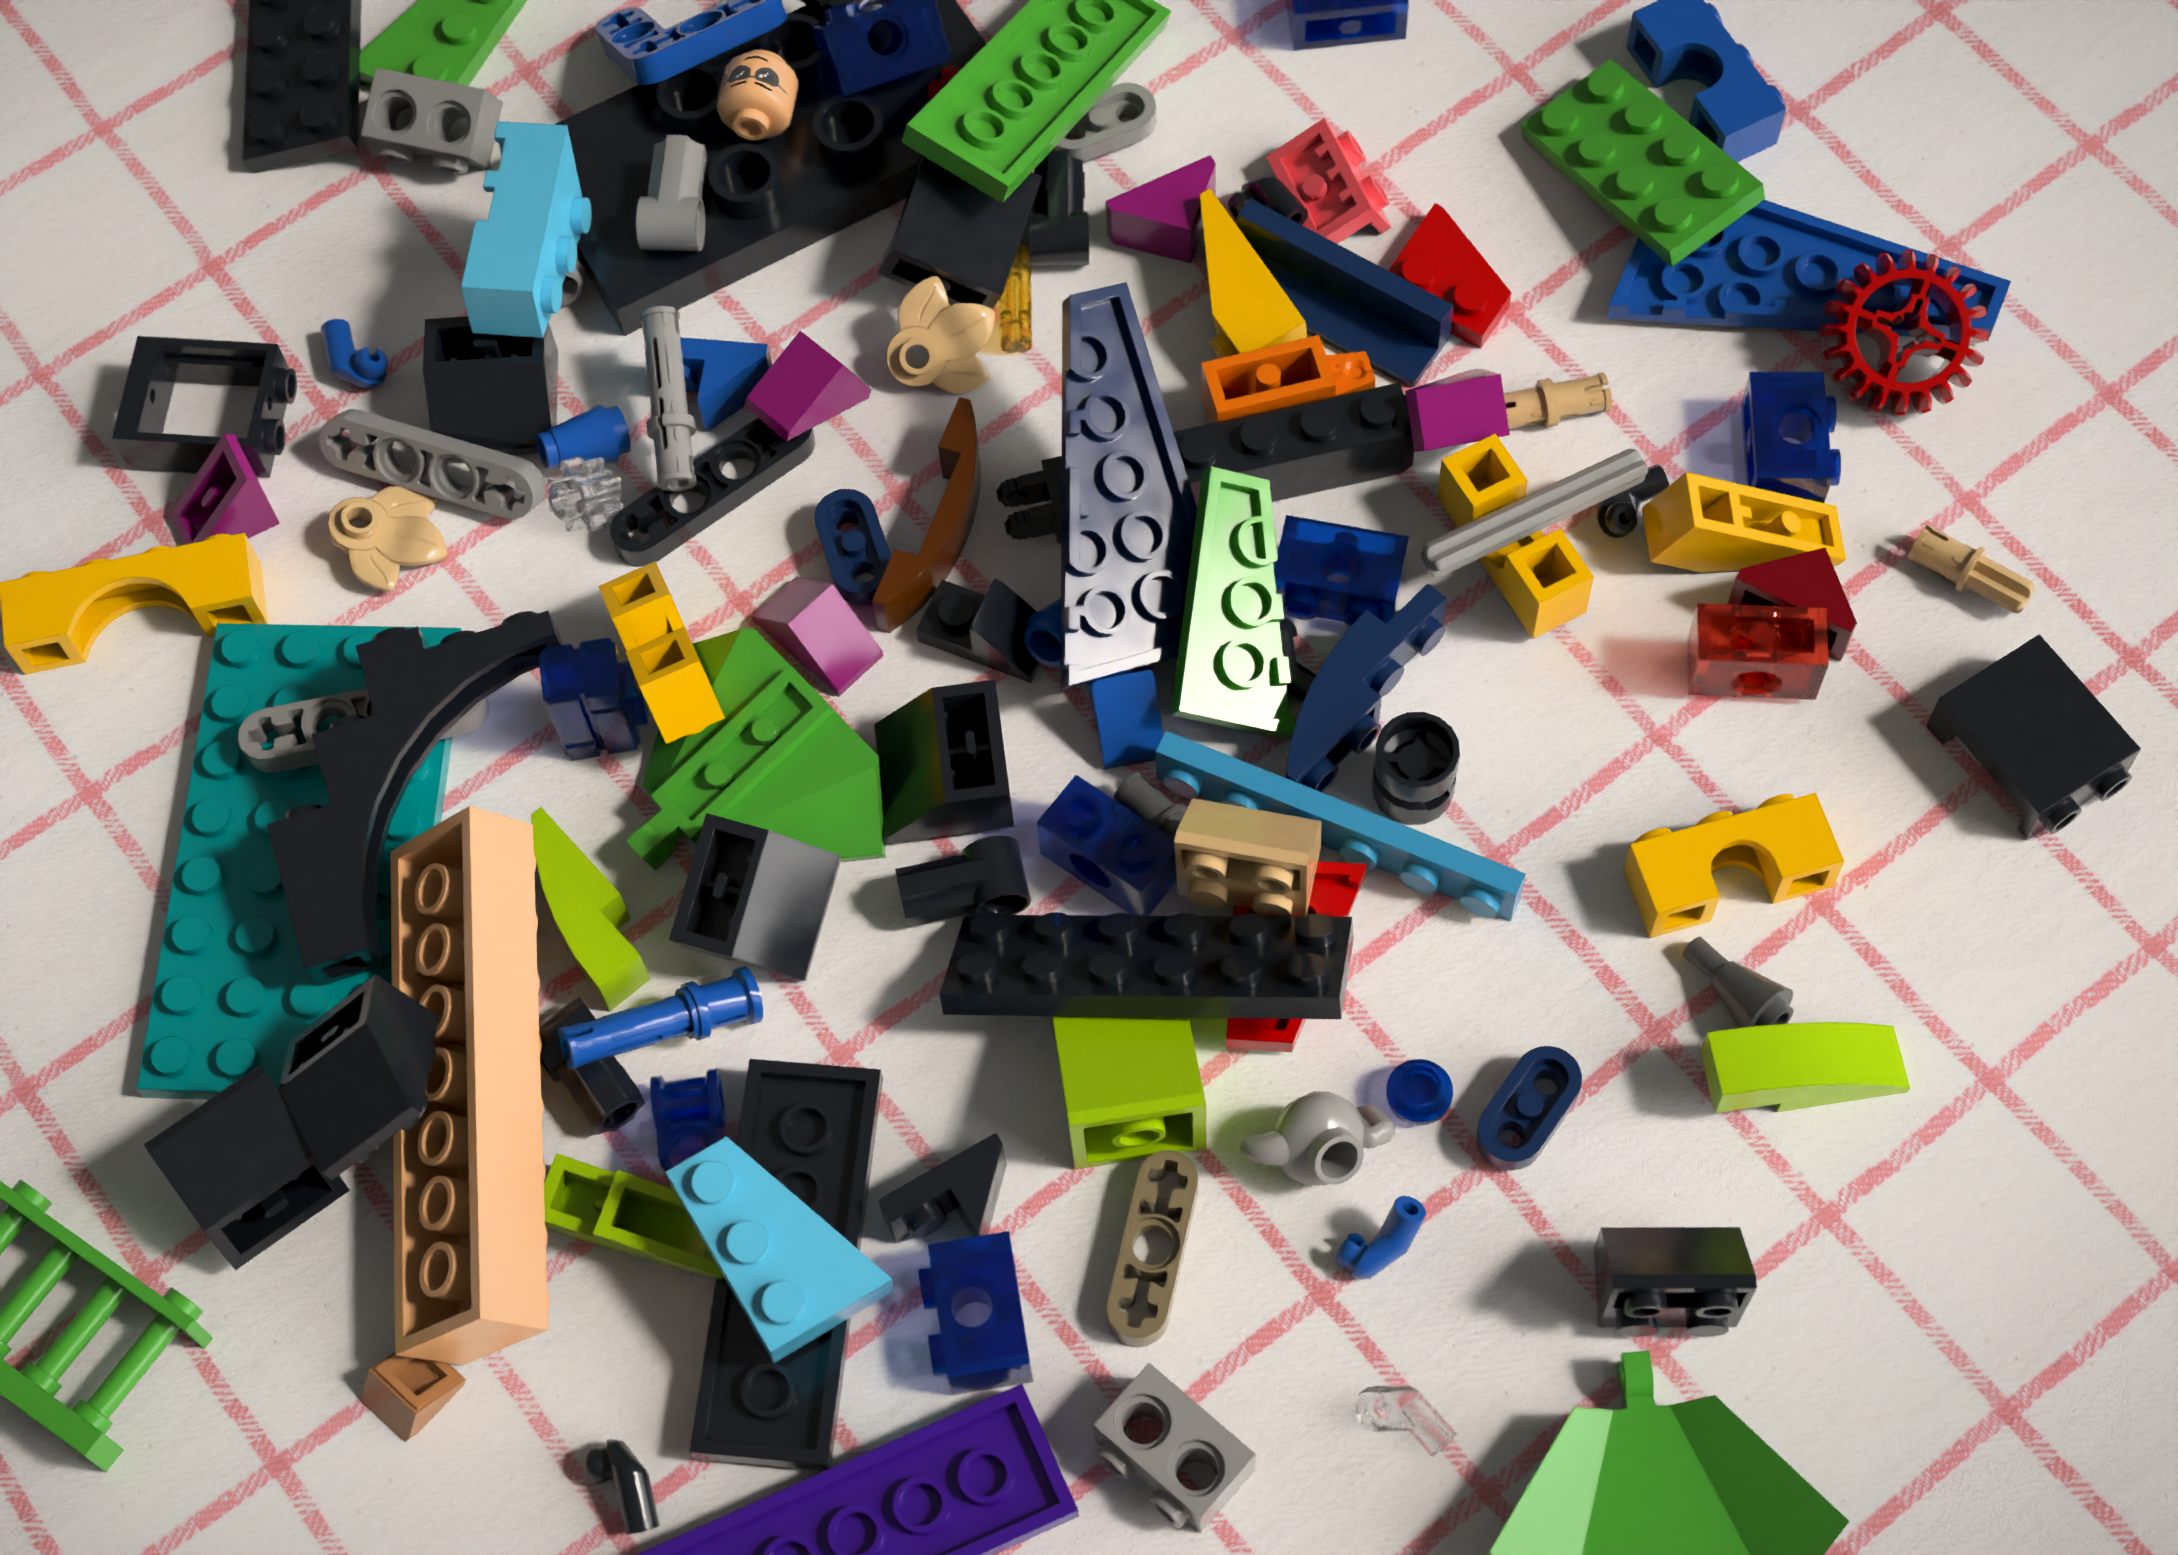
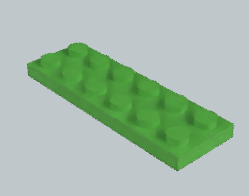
M1030 0L906 125L901 142L973 185L978 190L1003 203L1165 29L1171 11L1154 0Z

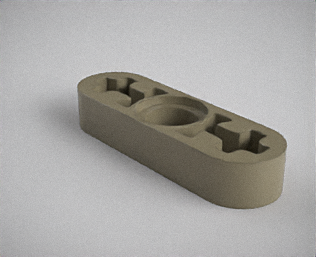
M1164 1150L1156 1152L1147 1157L1139 1168L1107 1300L1108 1325L1112 1334L1120 1342L1131 1347L1151 1345L1159 1340L1166 1331L1198 1196V1174L1192 1161L1176 1151ZM1165 1171H1174L1177 1173L1178 1184L1184 1186L1185 1189L1178 1188L1172 1191L1168 1205V1217L1156 1214L1158 1186L1150 1181L1162 1180ZM1143 1209L1151 1213L1140 1215ZM1181 1217L1178 1223L1170 1219ZM1151 1231L1166 1235L1173 1245L1172 1253L1168 1259L1155 1265L1143 1263L1133 1252V1246L1138 1237ZM1127 1273H1130L1136 1277L1125 1279ZM1137 1278L1150 1282L1147 1295L1148 1311L1156 1314L1155 1318H1143L1140 1328L1128 1326L1127 1314L1119 1311L1121 1307L1130 1308L1134 1305L1138 1290ZM1166 1281L1164 1287H1160L1159 1285L1154 1283Z

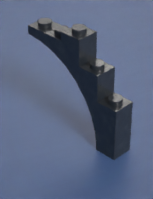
M548 610L541 613L533 611L519 612L504 619L500 626L477 633L474 631L455 632L444 637L439 645L430 647L418 626L411 629L403 627L389 628L377 633L372 638V641L356 645L374 715L369 717L362 715L342 717L329 725V729L312 734L330 805L324 807L316 804L300 806L287 812L285 819L267 824L303 966L321 986L384 966L377 924L378 877L391 820L412 776L440 738L479 701L518 676L566 656L561 635Z

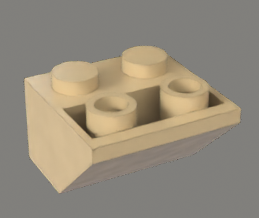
M1192 798L1178 826L1174 840L1178 895L1187 896L1191 902L1208 908H1221L1226 904L1252 908L1256 914L1262 916H1306L1321 849L1322 821Z

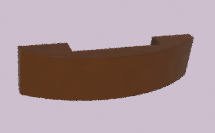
M959 397L938 445L942 477L948 479L949 483L919 554L914 555L894 549L872 600L877 627L880 631L891 633L908 621L930 600L941 580H946L968 540L977 511L981 486V462L976 422L971 400Z

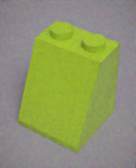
M1052 1016L1075 1170L1143 1160L1156 1152L1172 1150L1182 1154L1207 1150L1206 1102L1189 1018Z

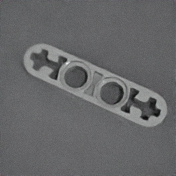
M348 409L339 413L321 427L318 436L319 447L324 457L332 465L342 470L505 519L515 520L524 517L543 501L546 493L545 480L541 471L533 463L525 459L365 411ZM348 429L350 439L342 436L341 432ZM376 439H378V441H377V443H376L375 445H371V444H370V443H372L373 441H375ZM350 440L362 445L353 450L351 449ZM394 442H402L413 450L417 461L415 470L406 469L395 460L392 449ZM449 458L459 459L468 466L472 477L470 486H462L450 477L447 469ZM510 478L514 479L515 489L524 493V496L520 499L514 498V488L503 483ZM488 482L494 484L487 490L485 489Z
M364 688L264 708L253 712L243 721L239 728L238 742L249 763L257 770L265 773H277L317 765L319 760L312 734L317 733L319 725L326 718L332 716L362 715L369 717L374 715L368 689ZM487 697L479 701L460 718L440 740L471 733L483 725L489 715ZM297 725H301L302 732L307 740L305 744L300 745L297 737H301L296 728ZM277 731L280 737L274 740V748L263 750L261 745L266 743L267 733Z

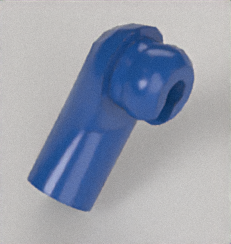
M332 319L323 323L320 330L329 372L334 377L361 388L375 387L383 382L386 377L388 360L381 350L376 348L373 355L369 354L368 347L356 350L350 324L346 320Z
M1398 1197L1392 1205L1381 1229L1371 1243L1358 1233H1351L1347 1236L1336 1253L1335 1259L1337 1264L1342 1268L1352 1271L1351 1277L1371 1279L1407 1253L1426 1217L1425 1207L1412 1197Z

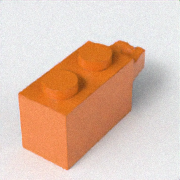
M1316 335L1202 362L1201 402L1208 424L1375 388L1376 380L1366 351L1326 355L1320 336Z

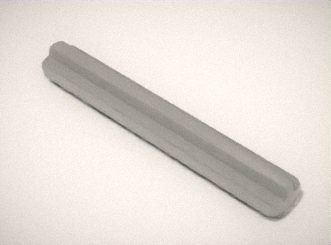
M1626 449L1426 542L1421 552L1423 563L1433 577L1446 575L1642 483L1648 473L1646 463L1642 460L1641 455L1636 449Z

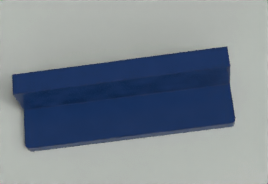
M1251 198L1237 214V227L1306 321L1308 334L1312 336L1319 335L1321 341L1343 353L1366 351L1373 369L1409 388L1416 386L1450 339L1454 305Z

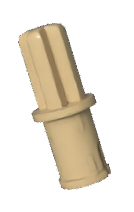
M1930 524L1923 528L1908 555V559L1930 568L1956 583L1955 590L1963 592L1968 588L2013 613H2020L2027 606L2034 593L2035 588L2032 581L1985 557L1987 549L1980 546L1975 550L1949 537Z

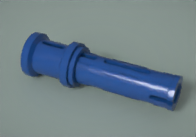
M743 966L734 969L729 978L698 986L694 981L684 983L679 989H676L675 996L665 998L664 1000L616 1012L585 1023L582 1022L559 1028V1046L563 1058H568L566 1059V1065L571 1070L592 1063V1061L616 1056L683 1035L690 1039L695 1038L698 1041L710 1037L712 1029L743 1020L748 1025L762 1022V998L752 972L749 968Z

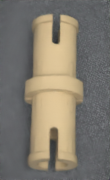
M1597 373L1594 376L1553 383L1550 378L1538 380L1535 387L1504 393L1509 429L1543 423L1545 428L1558 426L1560 419L1599 411H1610L1612 407L1610 388L1603 390V386L1609 383L1605 373Z

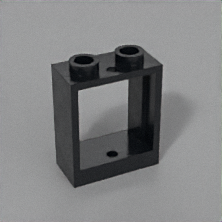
M137 336L112 435V440L129 469L197 473L221 439V437L163 434L175 382L254 386L259 388L247 438H237L255 475L257 477L270 478L275 455H281L285 446L286 435L283 418L286 405L294 402L297 392L296 373L293 368L288 367L278 344Z

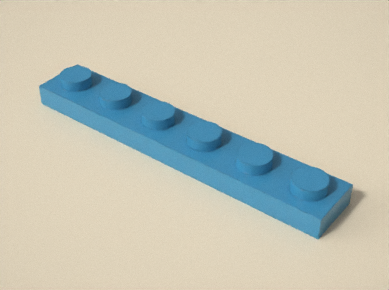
M1169 731L1165 732L1156 750V777L1158 780L1163 781V784L1177 795L1186 798H1196L1198 795L1217 803L1322 821L1321 845L1339 852L1341 857L1348 863L1367 864L1368 870L1377 867L1397 875L1405 885L1418 892L1431 894L1437 891L1457 899L1465 909L1475 915L1485 918L1499 916L1509 921L1512 920L1521 899L1526 876L1523 872Z

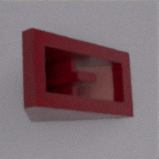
M1826 547L1741 568L1735 578L1727 604V609L1840 662L1846 653L1857 624Z

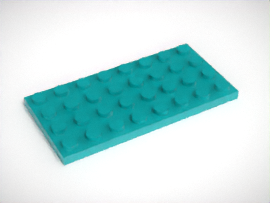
M217 623L137 1083V1090L144 1098L209 1100L259 1065H261L279 1089L288 1043L291 1039L375 974L392 985L390 852L441 823L453 737L439 740L412 776L390 823L379 867L377 924L384 966L321 986L304 969L267 824L285 819V814L294 808L311 804L321 805L322 807L330 805L320 764L277 773L262 772L253 767L244 755L238 742V732L243 721L253 712L261 709L367 688L356 645L372 641V638L377 633L395 627ZM418 627L430 647L439 645L444 637L462 631L461 628ZM343 716L326 718L319 725L317 733L329 729V725ZM297 725L296 728L301 736L297 737V740L302 745L307 743V740L304 737L301 725ZM277 731L267 733L266 743L261 745L263 750L274 748V740L280 737Z

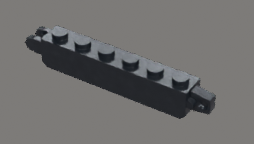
M1400 382L1174 431L1197 507L1202 472L1211 466L1269 480L1271 500L1275 502L1398 475L1410 468L1414 460V446L1406 395L1403 394ZM1062 456L1041 460L1042 471L1020 475L1017 478L1012 477L1008 480L1005 479V482H1000L996 493L998 501L1004 507L1009 506L1012 508L1014 506H1026L1047 501V504L1030 507L1027 510H1020L1012 515H1008L1004 525L1007 535H1010L1013 540H1026L1029 537L1036 538L1055 533L1057 543L1061 544Z

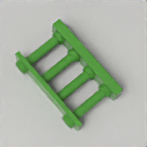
M20 1179L11 1189L0 1181V1202L6 1206L0 1213V1255L27 1223H30L55 1241V1244L0 1309V1395L103 1471L107 1472L124 1451L123 1448L105 1435L114 1424L109 1420L111 1415L179 1331L204 1349L213 1337L196 1322L203 1313V1310L180 1292L170 1287L162 1297L47 1215L45 1212L52 1203L30 1185ZM80 1259L106 1279L36 1365L29 1361L22 1371L19 1372L3 1360L11 1351L7 1343L73 1263ZM129 1294L154 1312L156 1317L89 1400L84 1402L80 1399L72 1410L54 1397L62 1387L57 1381Z

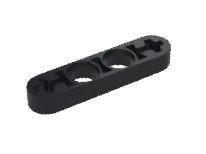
M756 418L693 461L694 474L697 480L695 486L681 491L661 490V487L658 488L656 486L624 507L614 516L610 525V536L619 558L626 564L636 567H642L654 561L658 562L803 463L812 454L815 447L813 428L798 435L796 440L790 442L782 437L777 439L776 432L759 418ZM757 444H761L764 453L769 451L770 459H764ZM735 458H746L755 464L753 471L747 477L735 480L727 478L722 474L723 467L728 461ZM686 491L700 492L706 497L703 506L692 513H682L673 508L674 500ZM663 510L670 527L665 526L663 518L658 520L656 514L658 511ZM634 529H638L643 534L649 532L650 539L641 543L637 538L630 539L629 533Z

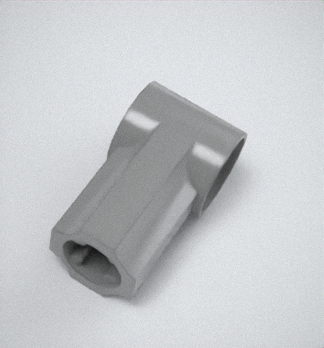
M667 135L665 140L656 143L654 146L647 197L641 196L637 205L636 233L640 250L702 251L705 240V209L702 193L707 153L703 144L694 142L687 135Z

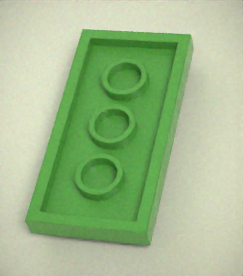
M1609 59L1520 123L1523 139L1671 267L1765 200L1762 182L1612 59Z

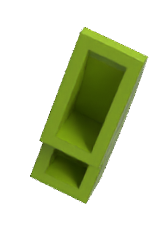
M540 807L531 814V824L533 825L534 854L544 894L567 948L585 980L608 1010L612 1011L650 980L641 955L618 931L631 918L621 894L545 810Z
M1814 1022L1743 1027L1707 1032L1700 1049L1715 1114L1774 1104L1777 1112L1906 1093L1910 1089L1894 1026Z
M556 1153L544 1183L546 1229L654 1263L723 1280V1275L672 1188L620 1170L613 1173Z

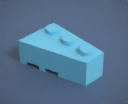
M497 121L494 139L500 146L501 161L498 171L486 170L483 188L485 192L494 193L488 220H475L461 290L472 333L543 338L551 314H557L561 308L562 285L567 273H573L575 270L577 244L581 233L587 234L590 229L592 217L591 203L588 198L582 197L567 125Z
M728 1137L721 1139L666 1171L671 1188L773 1363L893 1292V1279Z

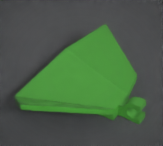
M739 629L693 643L725 719L707 726L703 731L695 735L684 736L668 744L665 743L658 729L642 786L662 809L626 840L634 851L656 870L672 855L677 847L678 840L684 834L697 845L706 813L767 829L838 854L842 857L841 862L886 858L879 756L755 629Z
M1650 1350L1624 1352L1620 1355L1621 1361H1618L1616 1364L1623 1409L1573 1408L1488 1555H1824L1850 1521L1716 1395L1672 1405L1655 1406Z

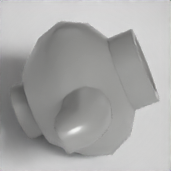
M1313 1091L1297 1098L1284 1108L1277 1120L1274 1131L1246 1136L1241 1141L1240 1150L1241 1153L1256 1163L1280 1166L1289 1179L1299 1184H1340L1352 1178L1360 1169L1364 1158L1363 1148H1375L1378 1145L1388 1143L1395 1134L1396 1126L1376 1105L1355 1107L1352 1102L1334 1093Z

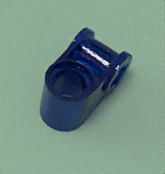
M718 1068L708 1069L706 1075L701 1077L665 1081L662 1075L652 1076L650 1079L651 1106L657 1134L658 1159L670 1188L671 1185L666 1171L677 1166L687 1157L696 1155L724 1138L726 1109L722 1079Z

